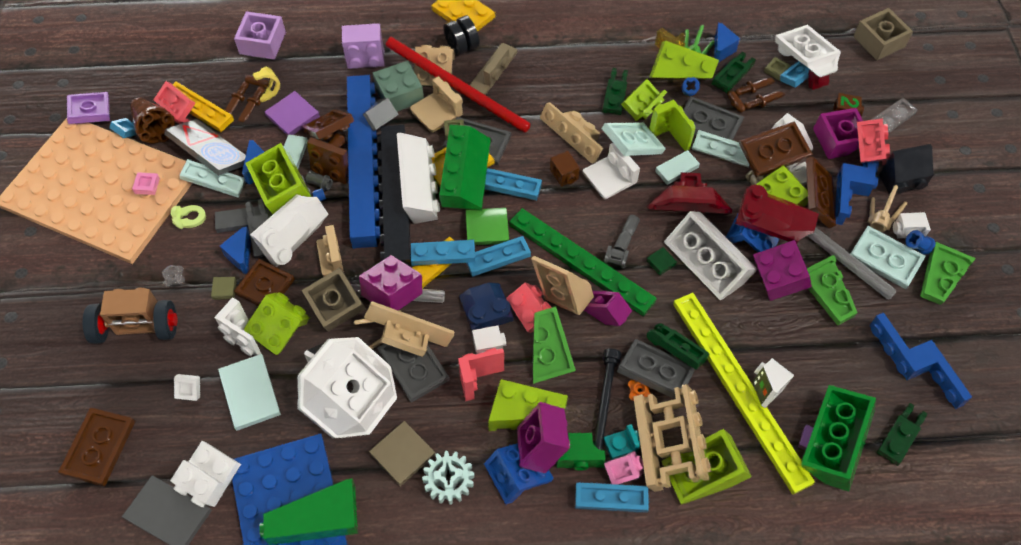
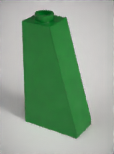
M346 479L263 514V522L260 523L259 527L261 538L268 545L358 534L356 487L353 479Z

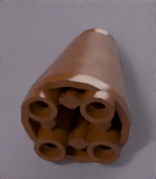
M135 98L130 104L134 130L140 140L148 143L168 141L170 138L165 135V129L174 126L172 114L165 108L146 99Z

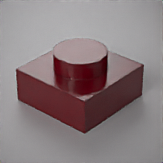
M809 70L810 89L814 90L829 85V74L819 77Z
M681 172L680 182H687V186L695 187V183H701V173Z

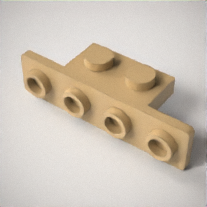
M546 103L540 119L590 163H595L603 150V147L595 141L598 140L601 133L595 129L593 124L584 120L580 113L576 111L562 113L553 104Z
M375 302L370 303L364 316L365 319L385 325L381 339L382 343L422 357L426 353L428 341L447 347L454 336L453 330Z

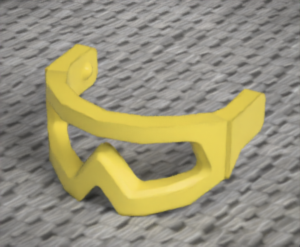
M264 67L259 72L253 74L255 80L270 78L269 85L261 96L260 102L267 101L277 94L280 89V82L271 68ZM275 81V88L273 91H271L270 89L273 85V82Z

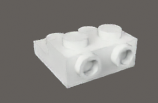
M201 441L190 460L182 461L170 481L175 484L173 489L185 496L188 493L193 496L191 499L193 503L204 507L205 504L215 507L241 464L210 444Z

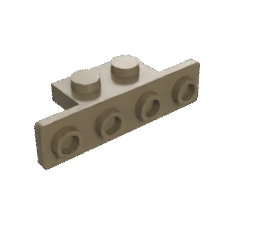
M501 43L470 86L486 95L515 57L517 49Z

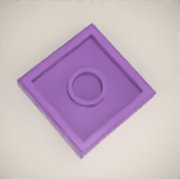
M296 91L265 111V115L287 136L294 135L302 129L301 126L320 117L319 112Z
M108 92L67 95L68 124L110 121Z

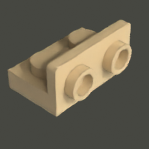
M334 225L325 226L327 235H323V239L316 241L323 277L338 268H341L343 271Z

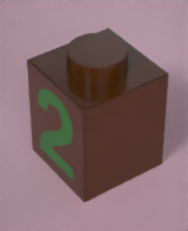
M838 93L833 105V112L857 108L862 117L864 111L862 97Z

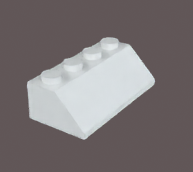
M397 133L403 209L414 224L438 220L437 212H440V206L435 196L438 193V186L436 181H434L436 167L432 163V158L435 157L434 148L432 145H429L426 138Z
M690 211L664 241L719 300H723L744 285L758 270L701 212Z

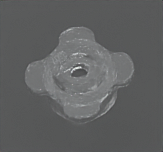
M170 265L162 271L165 279L163 281L164 286L170 287L173 284L184 283L185 278L182 275L184 269L182 266Z

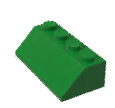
M450 124L439 194L441 207L482 210L491 138L471 126Z
M829 385L801 467L824 484L849 492L875 413L876 398Z

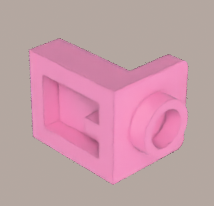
M635 451L604 463L612 484L618 485L639 478L643 474V460L640 456H637Z

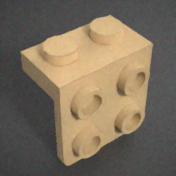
M430 45L415 47V52L452 74V62L455 60V52L451 47L440 46V48H432ZM414 64V72L422 86H433L432 80L435 77Z
M439 76L432 80L433 93L410 107L411 112L430 132H435L442 128L444 121L455 120L463 115V100L458 93L455 94L450 85Z

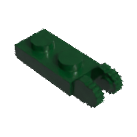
M741 52L713 78L712 85L728 93L753 67L756 59L751 57L746 63H743L742 61H744L746 53Z
M612 68L602 112L621 115L623 108L621 104L624 102L627 88L628 70H624L622 81L615 80L617 68Z
M662 323L656 324L654 329L646 333L650 342L654 345H660L695 370L709 358V352Z
M909 403L903 413L896 419L877 450L878 454L897 466L905 457L928 414L922 411L918 414L914 423L909 421L907 417L912 413L915 406L912 403Z

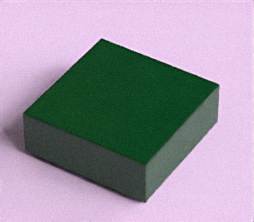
M664 247L647 257V262L659 275H662L677 263Z

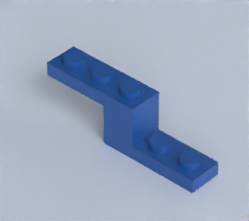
M878 161L862 163V166L842 164L837 174L836 224L843 225L845 219L850 217L852 206H849V201L852 198V194L869 197L871 191L876 189L878 177L875 176L879 167Z
M884 313L874 318L869 325L873 335L879 339L884 351L892 358L900 374H903L906 380L929 371L933 380L939 384L945 393L946 399L952 403L955 409L964 406L972 398L969 391L932 340L909 349Z

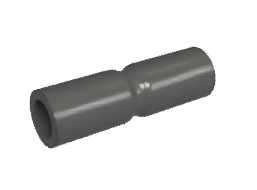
M628 216L622 233H620L613 249L624 252L627 250L640 222L637 216Z

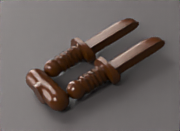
M246 75L244 78L245 82H242L236 93L231 94L232 99L225 111L232 114L239 101H244L245 97L243 95L249 84L259 86L252 98H247L248 103L238 119L239 122L246 121L255 105L260 106L261 104L259 100L265 91L264 88L269 85L266 79L255 80L252 75Z
M766 78L755 83L748 81L746 86L736 89L735 92L729 91L727 96L730 99L731 105L738 112H744L745 109H751L759 105L765 107L766 103L782 98L785 94L782 91L773 92L763 97L759 94L756 95V99L746 102L744 105L738 96L748 92L754 94L757 92V89L775 82L772 78Z

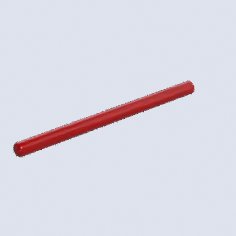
M393 37L387 40V48L435 78L439 76L451 88L524 133L530 129V123Z

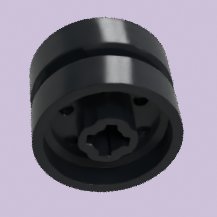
M464 15L457 18L456 21L453 20L443 25L446 41L449 47L454 50L456 56L466 53L467 50L470 51L479 47V35L469 16Z

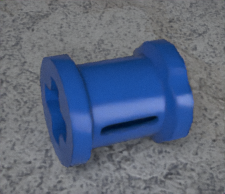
M695 77L685 79L681 87L682 92L686 96L695 95L700 88L699 81ZM686 83H688V84L694 83L695 85H694L693 88H694L695 90L690 89V90L688 91V90L686 89L687 86H688Z
M913 230L906 237V245L912 249L916 248L918 252L926 255L932 252L935 247V240L929 236H924L919 230Z

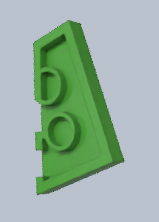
M935 242V247L929 256L920 297L939 305L944 303L956 287L957 282L976 258Z
M832 255L807 268L812 285L808 289L838 326L855 317L858 312L849 290L844 286L842 281L843 275L836 266L837 260Z
M556 306L534 313L532 384L576 371Z

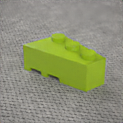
M663 41L649 78L695 77L696 79L713 78L719 60L674 43Z
M501 379L489 418V431L506 428L517 430V427L539 402L566 410L568 396Z

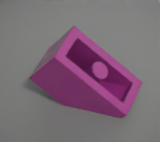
M592 291L594 298L584 309L585 312L605 325L621 326L625 323L632 310L619 292Z

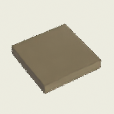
M405 421L369 451L370 455L400 487L427 464L429 459L436 455Z

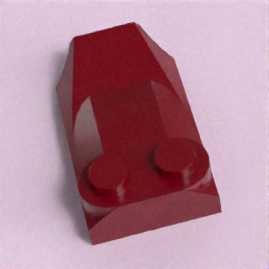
M755 184L750 187L747 186L735 224L788 242L795 240L797 244L805 236L814 233L819 213L768 194L764 187Z

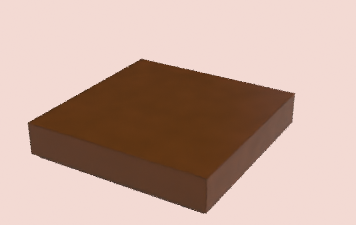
M258 259L236 287L234 293L259 306L268 294L276 292L285 294L295 278L293 275Z

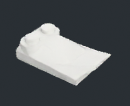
M808 25L775 36L779 53L784 56L792 55L817 76L823 77L838 70V60L841 51Z
M296 194L253 231L250 236L273 266L285 265L291 260L292 253L321 226L328 213L317 197H305Z

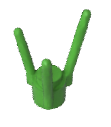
M704 25L700 26L694 44L689 47V30L685 31V48L701 53L698 43ZM712 40L701 54L705 55L715 41Z

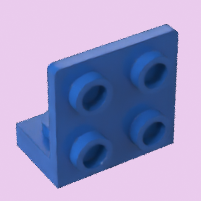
M737 216L726 235V238L732 244L745 240L758 253L776 247L779 238L735 224Z
M518 443L496 449L484 463L505 504L514 502L524 490L549 483L554 479L549 470L546 473H541L520 467Z

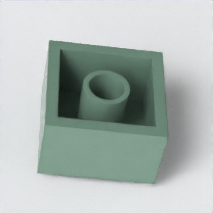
M409 61L373 72L375 88L380 98H389L396 111L411 107L424 99L422 85Z

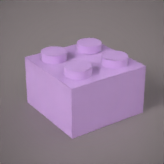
M246 12L234 38L239 54L275 59L286 33L282 17Z
M380 24L342 26V45L347 69L384 66V47Z

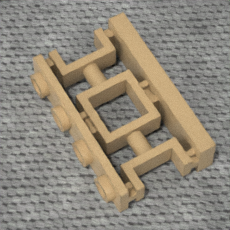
M687 384L682 385L681 389L679 387L674 388L676 399L657 403V398L653 394H649L648 397L643 395L633 397L646 486L654 492L662 491L663 487H671L669 475L689 472V478L693 482H697L700 479L704 481L709 480L708 472H711L708 458H705L704 449L707 448L704 435H701L700 432L702 418L696 410L698 396L696 391L692 390ZM686 407L688 419L684 416L674 418V409ZM651 411L654 414L664 412L665 420L653 423ZM681 426L684 444L665 448L662 430ZM693 451L695 464L692 461L682 463L680 454ZM658 456L661 458L671 456L672 466L660 468Z

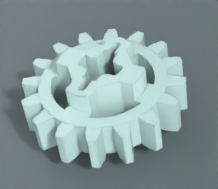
M445 451L444 457H441L438 453L436 454L435 462L431 459L428 460L430 468L424 467L423 470L427 476L422 477L423 483L427 484L425 491H432L430 494L432 499L438 496L439 503L442 504L444 499H448L449 504H452L453 498H456L459 502L462 501V493L466 496L469 495L467 487L471 488L474 486L473 481L470 480L474 478V472L470 471L472 469L471 463L465 464V456L458 459L457 452H454L453 456H449L448 451ZM447 470L451 474L450 485H448L446 480ZM458 484H462L458 489L454 490ZM436 486H441L445 491L438 489Z

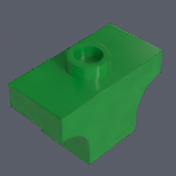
M568 433L570 447L557 461V468H574L577 471H584L588 468H604L605 451L595 447L592 433Z

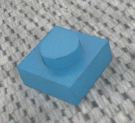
M127 118L111 121L110 129L122 138L137 135L133 122Z

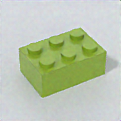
M281 143L245 163L265 206L272 214L277 212L296 194L312 197L292 157Z

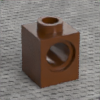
M568 150L550 158V171L561 187L572 184L579 179L580 167Z

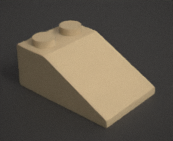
M533 256L531 260L545 300L580 315L594 298L591 284L570 271Z

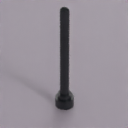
M612 348L605 349L603 353L606 369L594 437V445L599 450H602L614 369L621 360V352Z

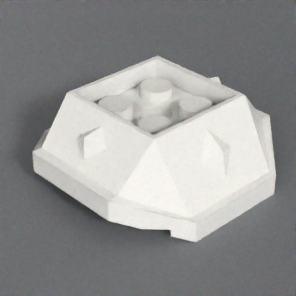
M359 337L327 339L298 374V409L331 438L369 435L397 399L391 366ZM348 381L353 383V391L351 393L347 390Z

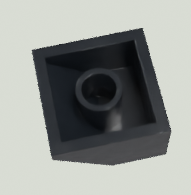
M927 144L891 153L879 175L889 194H891L895 185L898 186L896 193L899 194L913 189L921 190L928 185L934 175L932 145Z

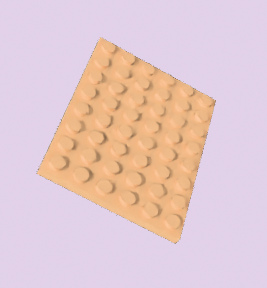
M66 118L0 195V208L133 264L170 215L172 207L179 203L193 183L182 180L179 177L186 163L185 160L132 139L122 138L114 132L91 123L68 124ZM137 172L158 174L160 180L155 195L135 194L132 188Z

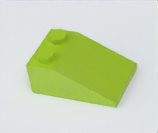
M724 429L705 438L707 448L704 449L705 458H708L711 472H708L709 480L704 481L700 479L697 482H693L689 478V472L669 475L671 484L682 505L731 488L752 477L731 435ZM693 451L680 454L682 463L692 461L695 464ZM671 456L661 461L664 467L672 466Z

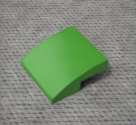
M507 209L466 210L467 240H474V245L500 244L509 241Z

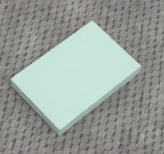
M605 123L601 128L624 156L662 154L665 151V147L644 123Z
M867 226L850 253L871 271L904 289H907L926 257L870 226Z
M262 354L218 369L236 431L281 415Z

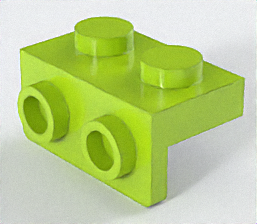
M646 79L621 105L636 121L642 117L646 119L652 114V108L664 101L663 96L667 91L664 89L659 93L650 81Z

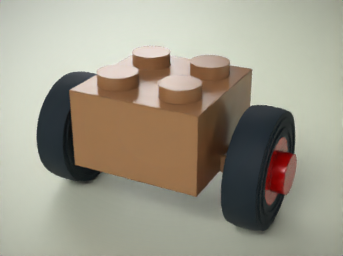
M146 288L104 291L102 304H90L84 310V336L89 343H103L108 337L110 327L116 335L156 333L159 340H171L175 337L178 318L176 308L170 300L157 301L150 289Z

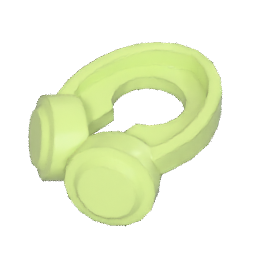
M190 205L183 208L173 206L171 209L172 223L179 229L197 227L206 219V213L200 206ZM192 211L199 213L198 217L194 220L182 219L183 216H187Z

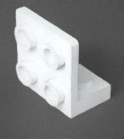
M611 143L608 157L583 169V174L602 198L606 200L637 183L640 168L630 156H624L615 144Z
M232 297L215 316L219 324L218 329L224 333L225 336L223 338L229 344L235 345L236 343L248 356H252V354L255 356L260 355L261 352L253 336L244 331L249 320L240 302Z

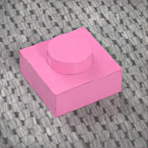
M137 172L132 188L135 194L155 195L160 177L156 173Z

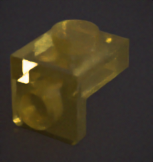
M661 28L657 31L655 45L660 48L663 41H668L684 47L686 34L682 32L675 37Z

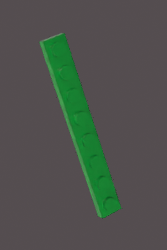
M522 208L509 221V226L603 290L619 292L629 307L643 317L656 303L657 298L525 209Z

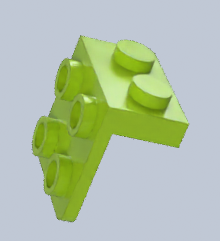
M673 99L665 104H659L653 109L649 129L655 136L669 131L684 151L690 150L695 124L686 116L683 108L678 106Z
M784 165L756 184L764 187L768 194L805 207L808 203L807 189L801 185Z
M279 292L268 294L264 297L244 328L245 332L253 336L256 341L276 355L282 352L297 328L306 325L310 319L302 307L294 306L288 301L289 298Z

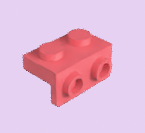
M525 282L506 299L526 331L532 333L534 331V313L552 307L548 302H544L541 297L543 294L536 285L532 286Z

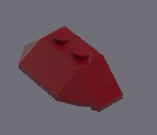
M674 182V185L668 186L647 205V209L732 214L731 207L714 188L707 187V183H695V187L687 186V182Z

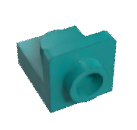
M631 424L626 426V430L605 436L603 440L611 460L628 455L632 451L638 453L640 447L639 432L637 430L634 431Z

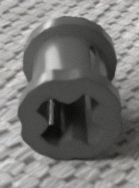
M609 245L604 263L607 264L609 262L620 265L624 269L629 251L626 250L624 252L613 249Z

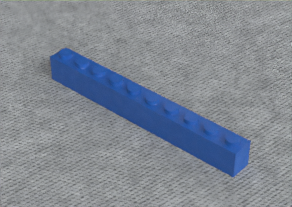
M370 75L347 76V112L354 119V122L350 123L348 128L350 240L353 249L378 247L377 238H380L381 234L380 226H377V221H380V210L376 209V204H379L380 199L379 192H376V187H379L378 175H375V171H378V159L374 157V155H378L377 143H374V139H377V129L373 131L363 116V113L376 102L375 97H372V94H376L375 83H371Z

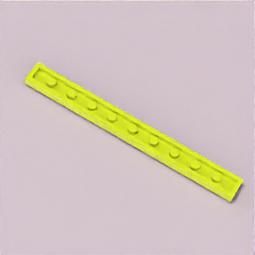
M694 293L674 300L673 305L697 344L709 352V363L792 495L812 486L815 481L810 473L801 467V459L768 408L761 406L754 386Z

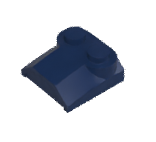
M489 282L469 288L459 295L471 331L513 322L510 303L506 300L499 283Z

